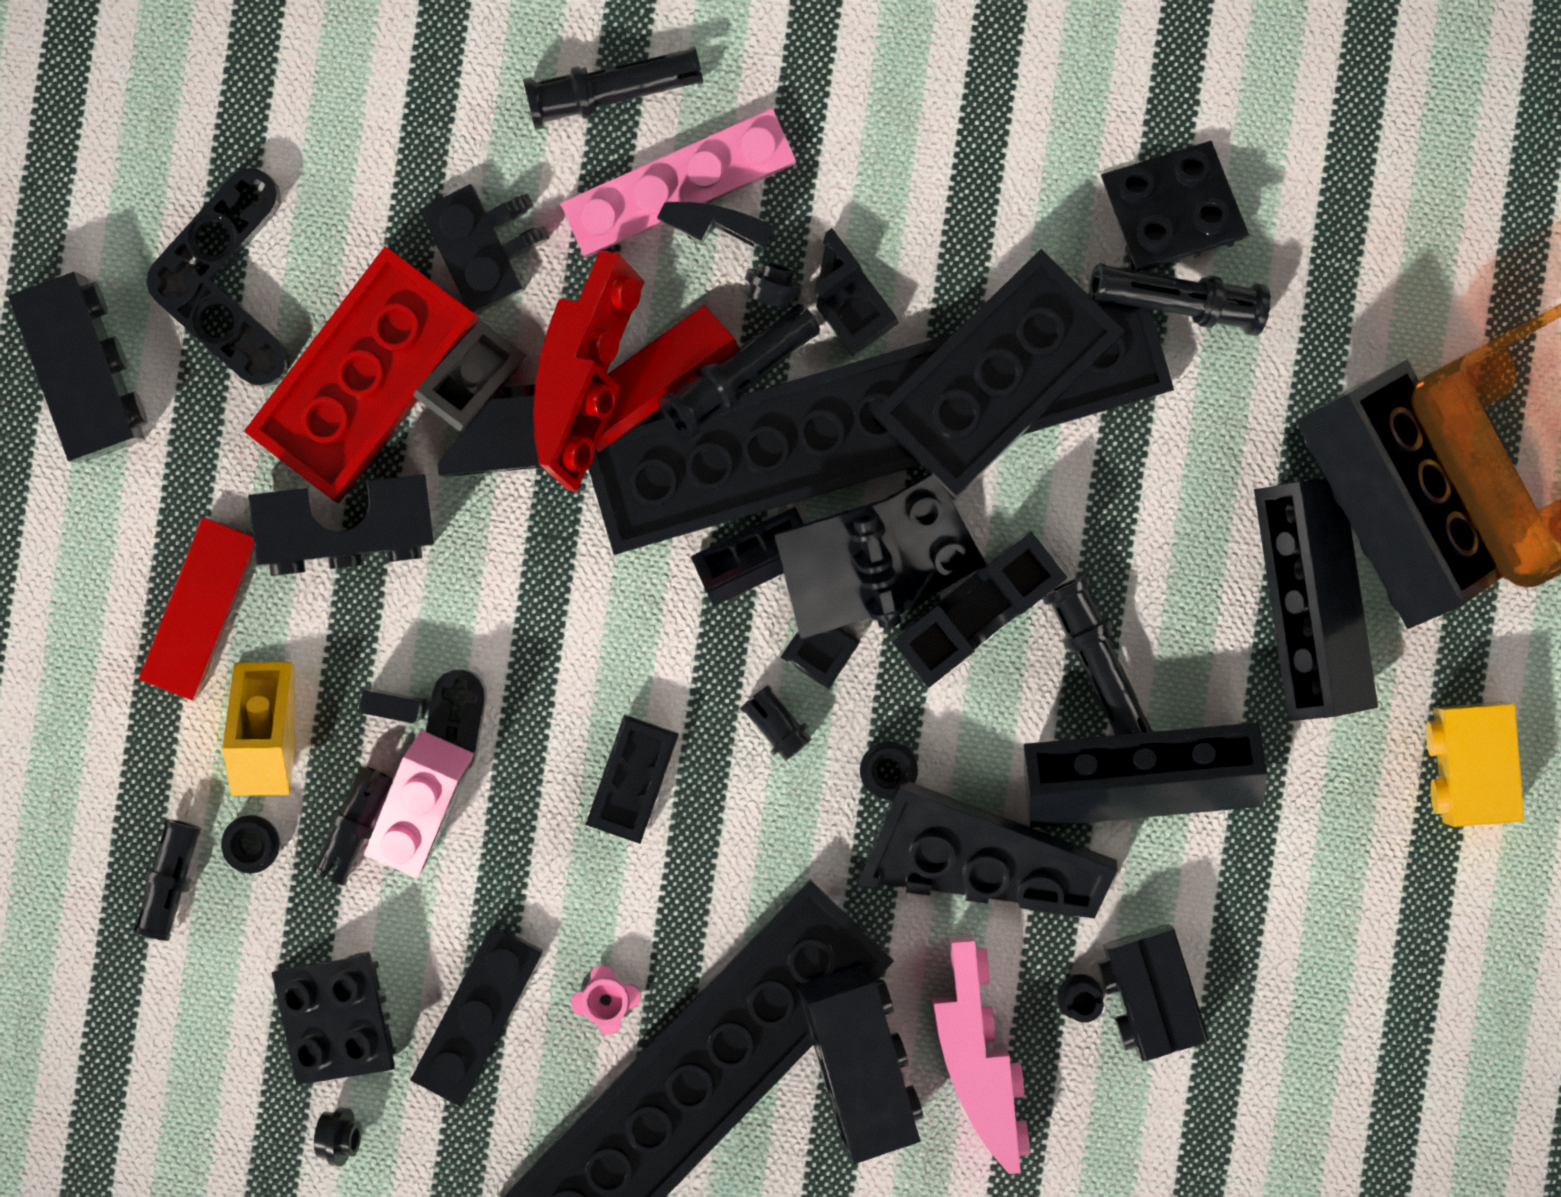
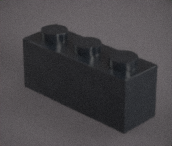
M71 272L8 295L68 462L81 464L144 441L145 438L140 426L148 424L147 415L137 392L128 393L121 374V371L128 369L127 360L117 337L108 338L101 316L107 315L108 309L102 291L96 281L88 283L85 276Z
M861 964L796 986L840 1141L853 1163L857 1164L921 1142L915 1121L923 1119V1111L913 1085L905 1087L901 1068L909 1066L904 1044L898 1032L890 1034L885 1015L894 1013V1008L884 980L875 981L864 965Z

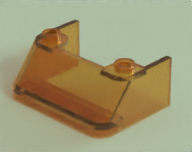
M1561 303L1534 314L1428 373L1417 382L1411 397L1413 412L1499 573L1508 582L1521 587L1539 586L1561 574V499L1539 510L1536 508L1483 408L1506 396L1514 385L1516 368L1506 346L1561 318Z

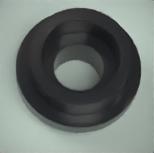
M762 261L760 269L748 268L745 274V280L749 282L746 295L775 307L790 308L793 297L800 296L803 286L793 280L795 271L772 262Z
M884 741L873 745L866 751L860 763V777L863 785L871 794L881 799L891 800L900 778L914 784L917 780L918 765L914 755L906 746L897 742ZM885 759H893L900 766L898 777L892 781L881 779L877 773L878 765Z
M257 815L242 816L232 821L225 829L221 840L222 853L227 863L235 870L242 873H258L270 867L278 857L281 844L280 836L275 826L266 818ZM254 833L259 836L262 842L259 853L253 855L243 849L242 839L245 834Z
M339 1107L335 1112L325 1111L318 1119L314 1134V1152L318 1158L327 1159L328 1164L331 1166L342 1167L347 1162L349 1156L354 1157L359 1150L362 1128L361 1124L355 1121L351 1109Z

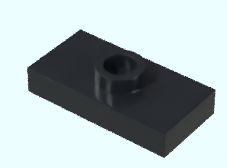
M796 507L690 556L713 607L783 574L773 533L804 524Z
M624 714L585 825L641 844L679 733Z

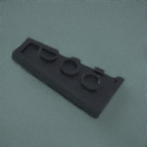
M900 778L858 873L857 886L877 888L878 883L906 887V893L930 896L931 891L965 895V901L988 904L989 899L1016 902L1022 909L1095 919L1118 869L1116 859Z

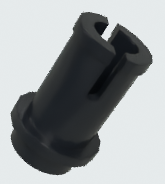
M769 685L756 693L751 701L748 700L740 708L774 747L770 751L771 754L775 756L779 753L785 762L812 740L806 732L809 726L806 723L800 725L772 692V688Z
M1073 974L1065 978L1059 985L1057 1003L1067 1017L1081 1023L1096 1020L1102 1013L1104 1007L1103 991L1099 983L1091 976ZM1079 993H1090V999L1086 1005L1081 1007L1072 1005L1074 998Z

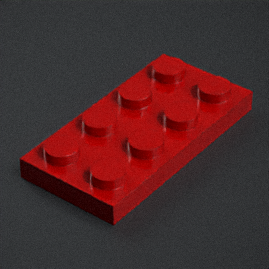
M384 246L243 432L328 498L339 504L418 401L413 396L416 389L471 331L480 318Z

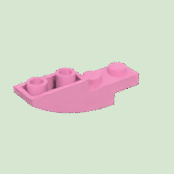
M972 935L949 937L954 995L931 997L936 1030L944 1061L957 1096L972 1126L988 1150L1009 1174L1021 1173L1019 1156L1030 1155L1026 1120L1016 1121L1014 1098L1024 1097L1021 1062L1010 1063V1055L1006 1048L985 1050V1042L995 1041L992 1006L981 1007L979 984L990 983L987 949H976V943Z

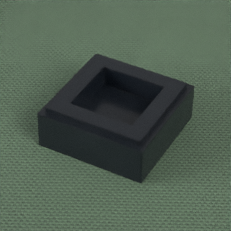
M840 627L804 639L800 638L797 631L780 658L827 689H830L861 641Z
M368 688L362 690L359 710L362 711V714L414 724L423 719L426 699Z

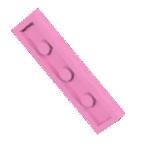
M771 108L563 201L560 205L584 258L599 253L600 250L608 249L663 224L662 221L657 219V216L665 202L708 204L795 165L796 159L775 112Z

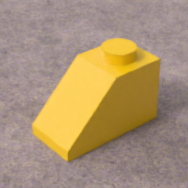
M293 662L234 663L222 746L231 796L290 795L295 757Z

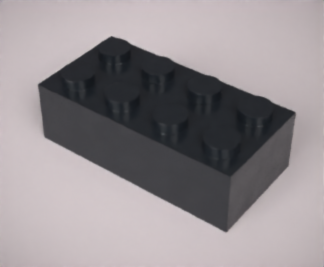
M1408 359L1354 386L1296 420L1304 436L1307 449L1316 458L1331 486L1335 501L1345 512L1359 538L1363 553L1374 566L1387 591L1392 607L1399 613L1407 630L1463 606L1518 567L1516 560Z

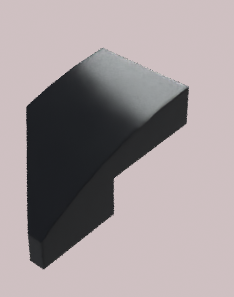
M665 202L657 216L658 220L687 234V238L701 246L712 226L765 253L775 234V226L736 210L710 204Z
M831 228L824 236L823 245L825 248L820 276L817 277L815 294L818 298L816 307L853 357L898 325L899 321L863 273L860 264L833 228Z

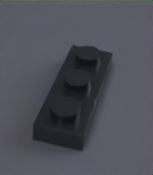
M492 924L410 1081L462 1107L544 950Z

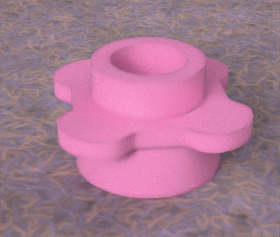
M599 965L592 970L591 981L586 988L573 995L571 1007L577 1015H586L591 1022L597 1024L598 1030L602 1034L612 1035L620 1030L621 1019L628 1009L639 1005L641 995L635 985H625L617 979L610 966ZM607 994L611 997L612 1001L609 1005L601 1003L600 998L602 995Z

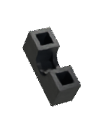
M425 474L366 481L368 496L367 514L356 527L341 532L328 530L314 519L310 510L307 488L248 495L257 566H269L270 576H281L306 572L305 561L328 559L329 569L363 566V554L387 551L388 562L423 558L422 547L434 545Z
M1032 531L1026 532L892 638L890 642L925 686L930 688L973 654L975 649L1012 619L1026 612L1068 577Z

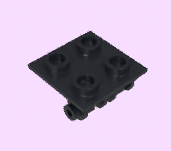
M1212 140L1101 174L1102 182L1128 247L1125 249L1126 258L1130 269L1133 271L1143 270L1144 273L1151 272L1152 267L1175 260L1177 263L1184 261V257L1191 255L1194 258L1200 257L1201 252L1223 245L1229 248L1234 246V242L1249 238L1248 230Z
M930 473L886 498L912 605L904 607V612L986 565L947 490Z
M886 499L773 533L801 639L868 618L877 620L881 628H891L901 622L900 615L904 612V607L912 605Z
M370 951L349 955L345 959L271 972L296 1085L395 1069L393 1055L398 1053L397 1046H393L389 1025L385 1024V1021L391 1017L389 1012L382 1011L381 1004L386 1002L387 999L386 995H379L378 990H381L376 968H379L378 961L372 962Z

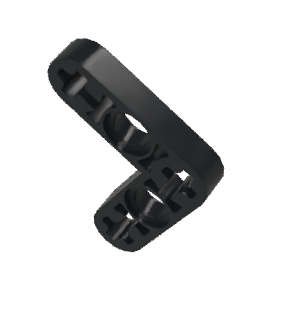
M248 168L240 170L231 176L156 259L147 273L146 284L148 292L153 299L241 379L254 386L268 387L278 383L287 373L290 360L287 349L280 340L215 283L216 279L271 220L280 207L281 194L279 186L273 178L259 169ZM263 182L265 187L261 195L266 200V203L260 209L249 205L238 216L243 221L249 223L241 232L234 221L218 211L226 203L227 207L235 212L245 199L243 194L239 192L241 187L247 183L255 188ZM220 223L229 232V245L221 254L214 256L206 255L199 247V233L208 224ZM187 246L193 257L208 265L209 269L202 275L200 270L193 266L183 279L184 284L188 287L186 293L180 295L176 292H171L165 296L163 291L166 289L167 283L162 276L168 269L179 273L190 262L180 256V253ZM215 305L227 306L234 317L233 328L227 335L220 338L209 336L202 324L205 312ZM247 325L254 329L252 334L245 337L250 344L262 351L266 350L269 346L274 350L269 359L275 367L270 373L258 370L252 374L249 368L252 366L253 360L241 348L236 347L232 357L226 352L227 348L241 339Z

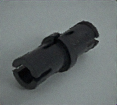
M360 764L357 769L358 773L341 811L334 810L330 822L334 826L316 864L311 869L315 874L325 878L334 858L338 857L340 860L330 881L344 886L348 882L347 878L364 840H370L375 828L372 826V822L390 785L394 781L392 777L380 772L372 791L367 793L366 788L375 769Z
M166 818L153 867H147L143 880L148 882L137 923L133 928V931L139 935L162 941L170 940V933L182 892L189 891L192 880L187 877L198 835L202 830L199 826Z

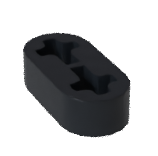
M457 669L443 674L437 680L432 692L425 732L447 741L449 728H459L456 746L474 753L469 771L477 757L487 701V689L483 680L476 673L466 669ZM458 679H464L467 681V690L476 693V699L474 703L464 704L460 721L451 720L453 701L444 698L445 688L455 687Z

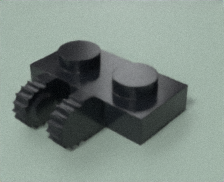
M469 184L419 209L467 308L474 314L524 291L510 260L536 248L550 238L545 227H534L502 246L494 228L526 214L534 206L528 194L517 196L486 213L472 184Z

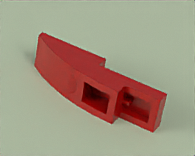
M599 251L578 302L559 298L547 329L539 360L533 412L535 443L539 464L562 486L574 492L578 491L585 472L591 466L599 438L608 418L615 410L617 396L621 387L607 374L611 362L617 356L619 342L632 312L639 304L641 290L645 283L619 253Z

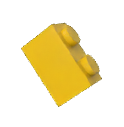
M1494 702L1433 707L1434 721H1427L1426 741L1430 756H1437L1439 779H1432L1430 788L1434 813L1442 814V823L1452 827L1523 822L1524 811L1515 704Z

